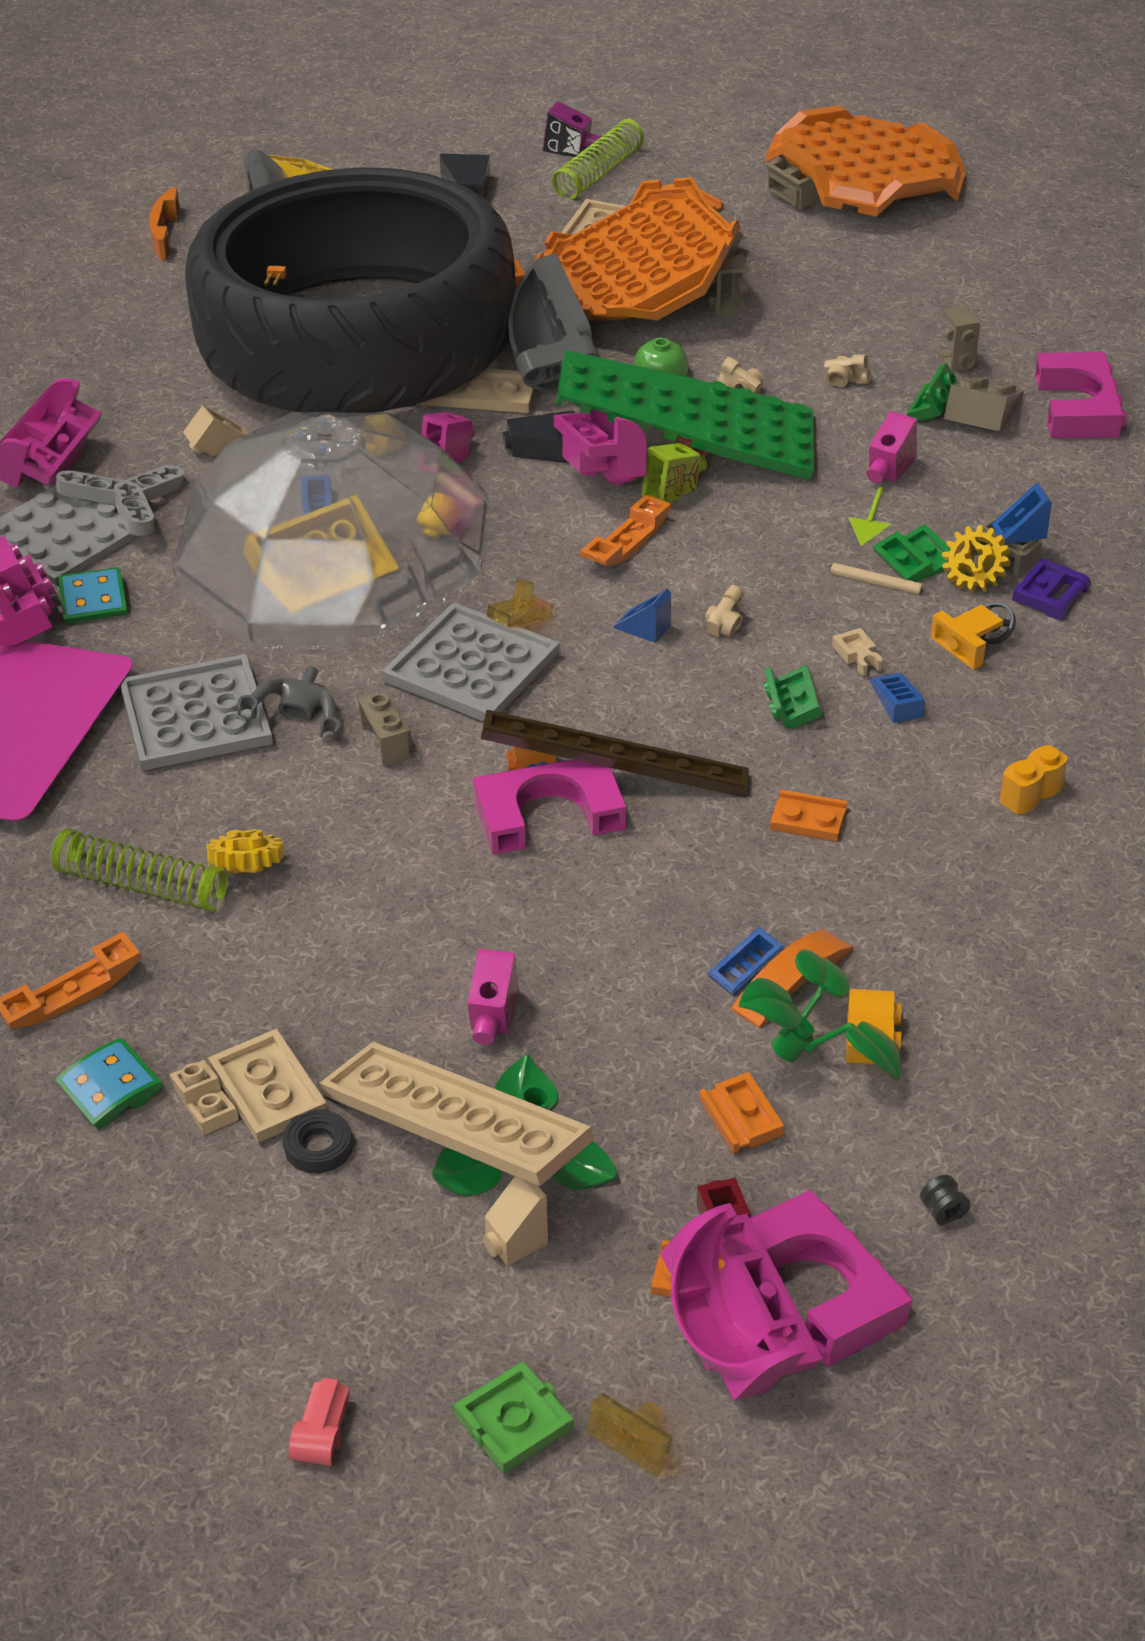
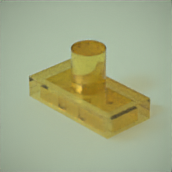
M519 579L515 581L513 598L489 604L487 617L511 628L550 617L553 604L532 595L533 582Z
M603 1392L592 1401L586 1433L655 1477L667 1465L673 1436L657 1427L663 1421V1414L660 1408L652 1402L643 1403L633 1412Z

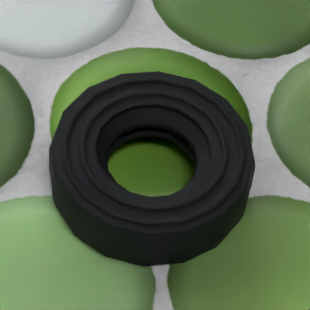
M313 1110L294 1118L286 1127L283 1137V1149L287 1161L296 1169L306 1173L321 1174L335 1170L346 1162L351 1155L353 1147V1135L348 1122L341 1115L329 1110ZM314 1133H325L333 1139L330 1147L320 1151H310L304 1147L303 1143L308 1136Z

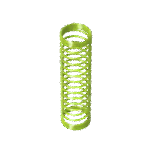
M631 119L622 120L557 170L552 176V186L557 195L560 197L566 195L558 187L557 175L561 188L564 192L568 193L561 184V172H563L564 182L569 189L572 188L566 182L565 173H567L571 183L577 186L576 194L568 198L569 200H574L640 148L644 143V133L640 125ZM627 123V124H631L633 127H635V129H636V130L638 131V133H639L640 142H639V139H638V137H637V134L634 132V130H633L632 128H630L629 126L623 125V124ZM620 127H626L634 133L637 139L636 146L634 145L632 136ZM620 130L628 134V136L631 138L633 145L632 150H630L629 142L625 138V136L620 133ZM626 145H628V146H627V147H628V153H627V154H626V149H625V148H626V147H625ZM620 148H621V149H624V153H623L624 156H623V157H622V152H621ZM615 151L620 152L619 160ZM591 154L594 155L596 161L593 158H591ZM611 154H612V155H615L616 161H615L614 164H613V160H614V159L612 158ZM586 157L590 159L592 165L586 160ZM607 158L611 159V166H610V167H609V162H608ZM602 160H603L604 162H607V169H606V170H605V167H604V164H603ZM582 161L586 163L588 169L582 164ZM578 164L581 165L585 174L589 175V184H587L585 174L578 168ZM598 164L602 165V174H600L601 169L599 168ZM593 166L598 169V177H596ZM573 167L577 169L581 178L585 179V187H583V183L578 174L574 172ZM589 170L594 173L593 180L591 179Z
M69 828L64 829L58 834L51 851V864L57 872L70 873L72 876L80 875L83 879L90 878L92 881H100L102 884L110 883L113 887L120 886L122 889L130 888L132 892L140 891L144 895L150 893L152 897L160 896L163 900L171 899L173 903L181 902L187 906L191 904L193 908L201 907L202 910L209 912L217 910V907H211L208 902L217 873L218 886L214 899L217 898L219 900L221 898L220 901H222L227 891L228 877L224 868L210 865L205 869L203 863L195 866L192 860L185 863L183 858L180 857L177 860H174L172 855H168L165 858L162 852L154 855L152 850L144 852L142 847L134 850L130 844L124 847L122 842L114 844L112 839L104 842L102 837L94 839L92 834L84 836L82 832ZM71 834L72 838L66 854L67 867L64 868L63 866L61 868L60 855L67 837ZM90 837L92 844L87 853L85 866L88 873L87 876L83 875L82 871H80L79 862L85 850V840ZM101 840L102 846L96 862L98 878H93L91 876L92 873L90 874L89 864L94 855L95 843ZM107 843H111L112 849L107 859L105 871L108 881H104L102 876H100L99 867L104 857L105 846ZM121 845L122 852L120 853L116 869L118 883H113L112 879H110L109 869L114 860L115 848ZM131 848L132 855L130 856L126 872L128 886H123L122 881H120V870L124 862L125 851ZM140 850L142 857L136 876L138 889H135L130 883V873L134 865L135 854ZM148 853H151L152 860L146 879L148 891H143L140 886V875L144 867L145 857ZM158 856H161L162 863L156 881L159 894H154L150 888V878L154 870L155 860ZM171 858L172 866L166 884L169 896L165 897L160 890V881L164 873L165 863ZM70 859L71 862L73 860L76 862L78 873H74L72 868L70 869ZM178 861H181L182 870L176 887L179 899H174L171 895L170 883L174 875L175 866ZM192 864V873L186 890L189 902H184L181 897V884L187 865ZM202 866V876L196 895L198 894L199 905H195L192 902L193 899H191V887L197 868Z

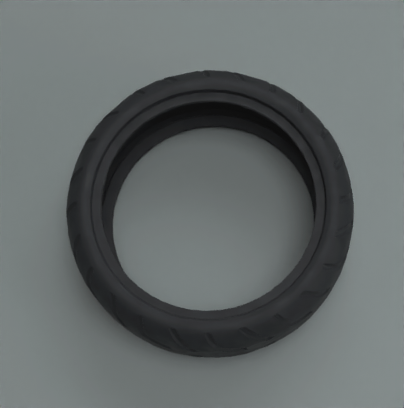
M346 168L292 176L258 187L230 201L202 224L190 245L185 268L186 290L192 329L199 352L208 368L231 389L238 390V393L259 403L285 410L312 414L350 415L383 412L416 405L447 394L479 376L503 352L509 341L508 317L516 290V276L512 240L506 224L489 202L482 199L480 195L463 185L427 173L395 168ZM269 266L286 267L287 275L284 279H279L277 284L273 285L276 278H270L268 284L264 285ZM355 278H395L421 282L399 290L352 298L322 299L285 295L316 284Z

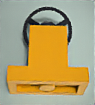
M1002 602L981 604L955 618H952L942 610L933 615L930 638L971 669L975 670L983 665L986 643L994 645L1006 640L1015 628L1016 617L1012 609ZM1002 607L1007 609L1010 613L1011 621L1001 618L991 608ZM1001 626H1009L1001 636L995 639H984L988 632H995Z

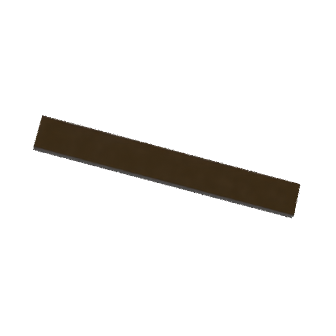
M486 710L481 733V739L739 797H746L748 791L749 768L492 710Z

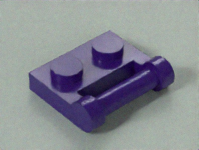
M1041 559L1013 590L1012 600L1045 612L1048 617L1061 621L1067 615L1069 606L1081 592L1085 593L1090 588L1091 580L1083 573ZM1064 583L1070 585L1059 600L1052 598Z

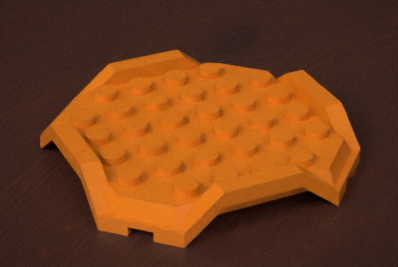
M840 105L799 111L775 134L765 162H771L775 158L784 157L785 161L792 166H796L807 177H811L823 206L841 210L843 204L859 207L858 213L875 217L894 200L945 191L954 201L958 202L966 174L955 143L928 124L918 123L905 128L903 124L898 122L870 118L864 115H857L854 118Z
M693 177L675 178L673 180L674 184L662 185L660 180L642 181L630 204L573 235L551 231L544 243L546 246L544 254L538 253L535 260L540 257L557 254L589 321L622 320L628 317L658 321L705 295L741 228L738 218L731 223L726 221L709 205Z

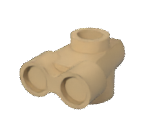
M854 354L851 358L838 356L836 359L825 361L824 369L828 385L844 388L848 381L856 382V384H870L871 371L868 368V357L866 354Z
M730 356L727 357L722 364V372L717 381L729 387L745 388L755 394H759L764 384L761 372L754 368L746 371L740 366V362Z
M731 585L722 596L718 606L711 605L704 618V622L707 623L706 632L716 637L723 634L731 638L738 631L743 616L739 614L743 609L741 599L744 597V592L741 588Z

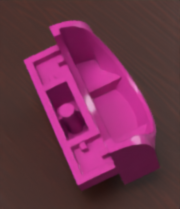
M69 378L55 380L0 441L1 481L18 488L24 479L29 480L32 477L47 486L50 482L56 485L57 474L70 470L83 453L87 436L99 423L102 412L77 400L81 382Z
M598 410L590 411L589 415L585 413L554 415V427L563 435V458L582 475L595 476L600 474L609 483L615 485L635 481L637 477L646 476L648 453L646 436L642 428L633 421L615 417L614 423L608 421L609 416Z
M4 535L0 537V646H13L52 627L48 616L52 614L51 609L56 607L51 597L56 591L41 563L34 565L29 554L23 557L17 544L15 543L10 546Z
M731 1203L710 1209L683 1226L661 1251L660 1254L671 1274V1300L679 1328L685 1339L701 1358L706 1370H714L722 1376L733 1401L765 1393L782 1376L814 1368L823 1360L748 1214L737 1216ZM719 1253L726 1264L720 1272Z

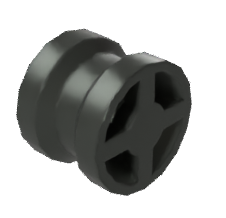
M941 1175L929 1181L921 1190L919 1197L925 1207L932 1209V1217L941 1226L962 1218L968 1212L971 1204L965 1193L958 1192V1184L951 1175Z

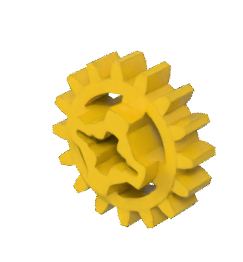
M978 525L976 532H972L971 528L967 526L966 534L963 536L959 532L954 533L957 539L955 543L952 541L946 542L950 552H942V557L945 561H948L942 566L945 572H950L947 575L950 582L957 581L956 585L958 588L962 589L968 585L969 591L974 592L976 586H980L983 592H986L988 583L991 582L992 585L998 586L997 576L1006 577L1007 574L1003 566L1011 565L1009 558L1005 557L1010 554V550L1007 545H1004L1005 540L1002 535L996 537V532L993 528H990L985 533L982 525ZM978 541L986 542V543H989V544H988V545H982V544L978 543ZM975 550H976L977 554L980 555V556H978V562H977V563H978V568L976 567L975 563H973L974 560H975V559H974V557H975L974 551H975ZM969 572L973 574L974 577L964 575V573Z
M258 829L246 831L231 830L227 832V836H219V840L212 839L210 844L206 845L209 865H215V867L220 868L226 867L227 872L232 874L240 872L259 873L264 871L263 866L272 867V863H280V859H283V842H281V838H275L273 834L263 836V831Z

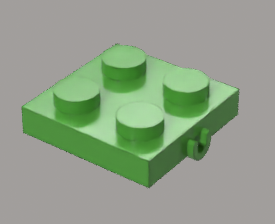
M524 1361L453 1404L454 1415L469 1432L471 1439L474 1438L476 1440L477 1446L486 1452L503 1474L574 1429V1419L557 1401V1395L553 1386L548 1382L543 1384Z

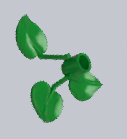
M807 949L800 950L796 955L795 964L799 972L808 981L818 985L816 993L802 1014L799 1013L797 1006L792 1004L790 994L783 987L767 978L753 980L743 991L738 1007L755 1011L782 1027L779 1034L771 1042V1046L774 1052L785 1061L794 1062L805 1049L812 1053L817 1046L846 1033V1038L854 1048L887 1072L895 1081L899 1079L901 1075L900 1055L896 1044L886 1033L868 1022L861 1021L857 1026L853 1023H847L813 1040L815 1029L806 1019L825 990L837 998H843L850 988L849 980L845 973L830 960L820 957L815 952Z
M528 1054L513 1063L501 1075L495 1086L496 1090L550 1111L558 1100L555 1085L537 1067ZM592 1141L552 1175V1178L567 1188L588 1189L614 1180L617 1176V1170L607 1153ZM446 1147L438 1156L431 1175L446 1190L459 1195L473 1196L485 1193L495 1187L500 1181L502 1174L500 1169Z

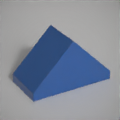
M1036 482L991 525L998 536H1003L1005 545L1045 539L1048 534L1052 502L1041 485Z
M667 588L629 609L613 627L656 643L671 626V592Z

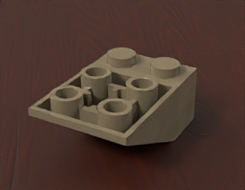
M973 376L966 380L961 379L959 383L951 385L944 419L996 431L1004 430L1024 391L1016 390L1017 385L1008 382H1000V384L994 385L989 384L988 378Z

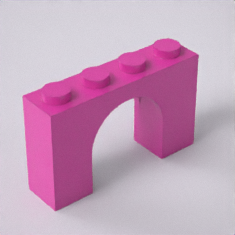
M1105 352L1037 353L1035 378L1038 390H1077L1092 396V398L1082 400H1050L1047 416L1050 437H1120L1121 428L1126 427L1127 414L1125 410L1122 411L1121 409L1122 397L1121 394H1117V380L1112 378V363H1108Z
M572 759L473 778L474 802L492 855L526 849L525 824L520 810L528 802L540 797H563L578 804L585 814L593 836L626 830V805L609 767Z
M811 1190L750 1218L776 1269L791 1262L816 1261L831 1266L847 1281L849 1286L847 1291L808 1310L805 1322L823 1358L822 1361L828 1367L881 1340L907 1324L913 1301L907 1290L888 1274L881 1262L862 1246L856 1235L850 1229H847L832 1213L830 1207L822 1202Z

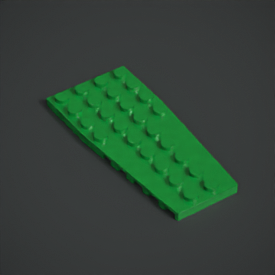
M565 350L556 399L557 405L561 406L563 400L573 402L580 408L579 412L588 415L590 411L598 410L609 416L608 421L614 423L615 417L624 418L635 422L644 432H647L648 426L664 431L663 438L674 442L678 435L691 439L690 447L800 478L811 479L814 471L813 409L808 408L806 405L781 401L775 396L755 394L745 388L729 387L719 381H702Z

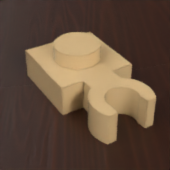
M861 628L833 636L832 647L847 665L856 662L859 674L862 676L867 675L868 665L875 667L877 671H881L882 657L876 653V645Z

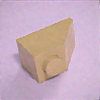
M204 405L201 406L183 431L190 441L189 447L200 455H203L205 452L215 456L256 442L245 427Z
M515 1176L485 1215L486 1234L483 1235V1242L491 1256L496 1257L499 1255L508 1266L548 1245L547 1196L538 1185Z

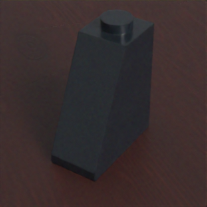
M440 153L441 178L463 185L480 195L482 199H486L490 180V155Z
M575 411L506 419L507 431L502 432L504 448H510L513 457L569 463L563 458V435L554 427V415L572 414Z

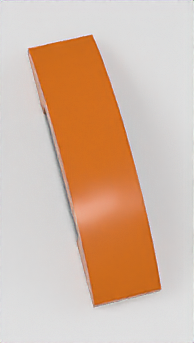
M172 187L161 195L153 205L149 216L154 252L160 260H167L170 248L167 226H165L166 222L177 221L180 211L178 187Z
M647 494L630 507V518L606 539L598 536L580 550V556L605 566H615L627 561L657 532L671 510V503Z
M825 929L812 932L781 951L753 980L767 978L783 987L792 995L808 981L799 972L795 964V957L800 950H811L820 957L836 964L853 950V946ZM741 995L731 1008L733 1012L759 1029L769 1021L755 1011L738 1007Z
M123 931L91 948L95 958L38 989L31 991L27 984H24L0 997V1014L10 1029L40 1024L106 992L141 959L140 952Z

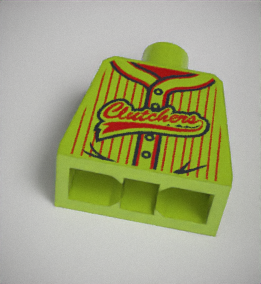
M682 443L649 447L646 460V476H644L641 496L647 494L672 503L695 490L699 472L705 471L707 468L705 457Z

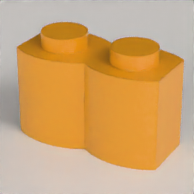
M1045 745L1032 751L1027 759L1011 764L1003 773L999 802L1014 813L1023 814L1034 809L1039 804L1040 799L1056 795L1064 786L1068 756L1052 745Z
M849 988L847 1023H853L857 1026L861 1021L876 1026L893 1040L900 1054L901 1032L894 1031V1025L900 1026L901 1003H894V991ZM847 1039L846 1063L875 1064L854 1048Z

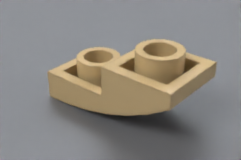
M205 1060L188 1064L181 1070L169 1074L178 1095L203 1135L239 1120L236 1107L221 1090L219 1078Z

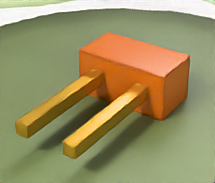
M269 266L264 285L268 284L270 278H276L273 285H276L279 279H284L287 275L286 267Z

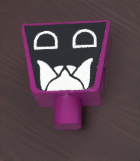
M556 101L547 113L542 151L576 157L602 136L590 133L592 120L589 116Z

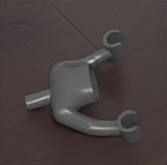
M313 666L306 668L301 680L284 677L269 679L260 684L251 695H243L238 699L237 715L240 716L243 710L249 709L251 710V719L257 717L258 704L269 694L281 696L278 710L285 718L309 721L315 710L323 707L324 718L321 720L319 736L323 737L324 732L332 731L334 732L333 741L339 739L340 721L335 718V699L328 689L314 684L318 670Z

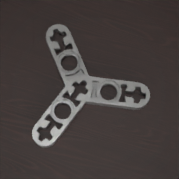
M166 465L127 480H119L77 471H62L56 476V490L61 495L115 505L126 530L133 535L145 536L154 531V514L148 501L181 489L184 485L185 472L181 467Z

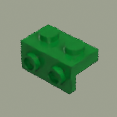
M947 363L941 364L931 382L922 386L907 411V416L915 418L917 421L928 422L942 414L947 405L951 385L957 383V377L950 370Z
M807 665L778 678L771 667L764 669L767 681L763 682V686L769 699L773 700V702L768 704L770 711L776 721L782 720L786 729L796 728L824 715L812 673Z

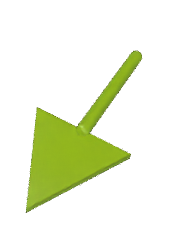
M879 487L867 520L848 517L860 546L891 525L890 523L873 521L884 490L883 487Z

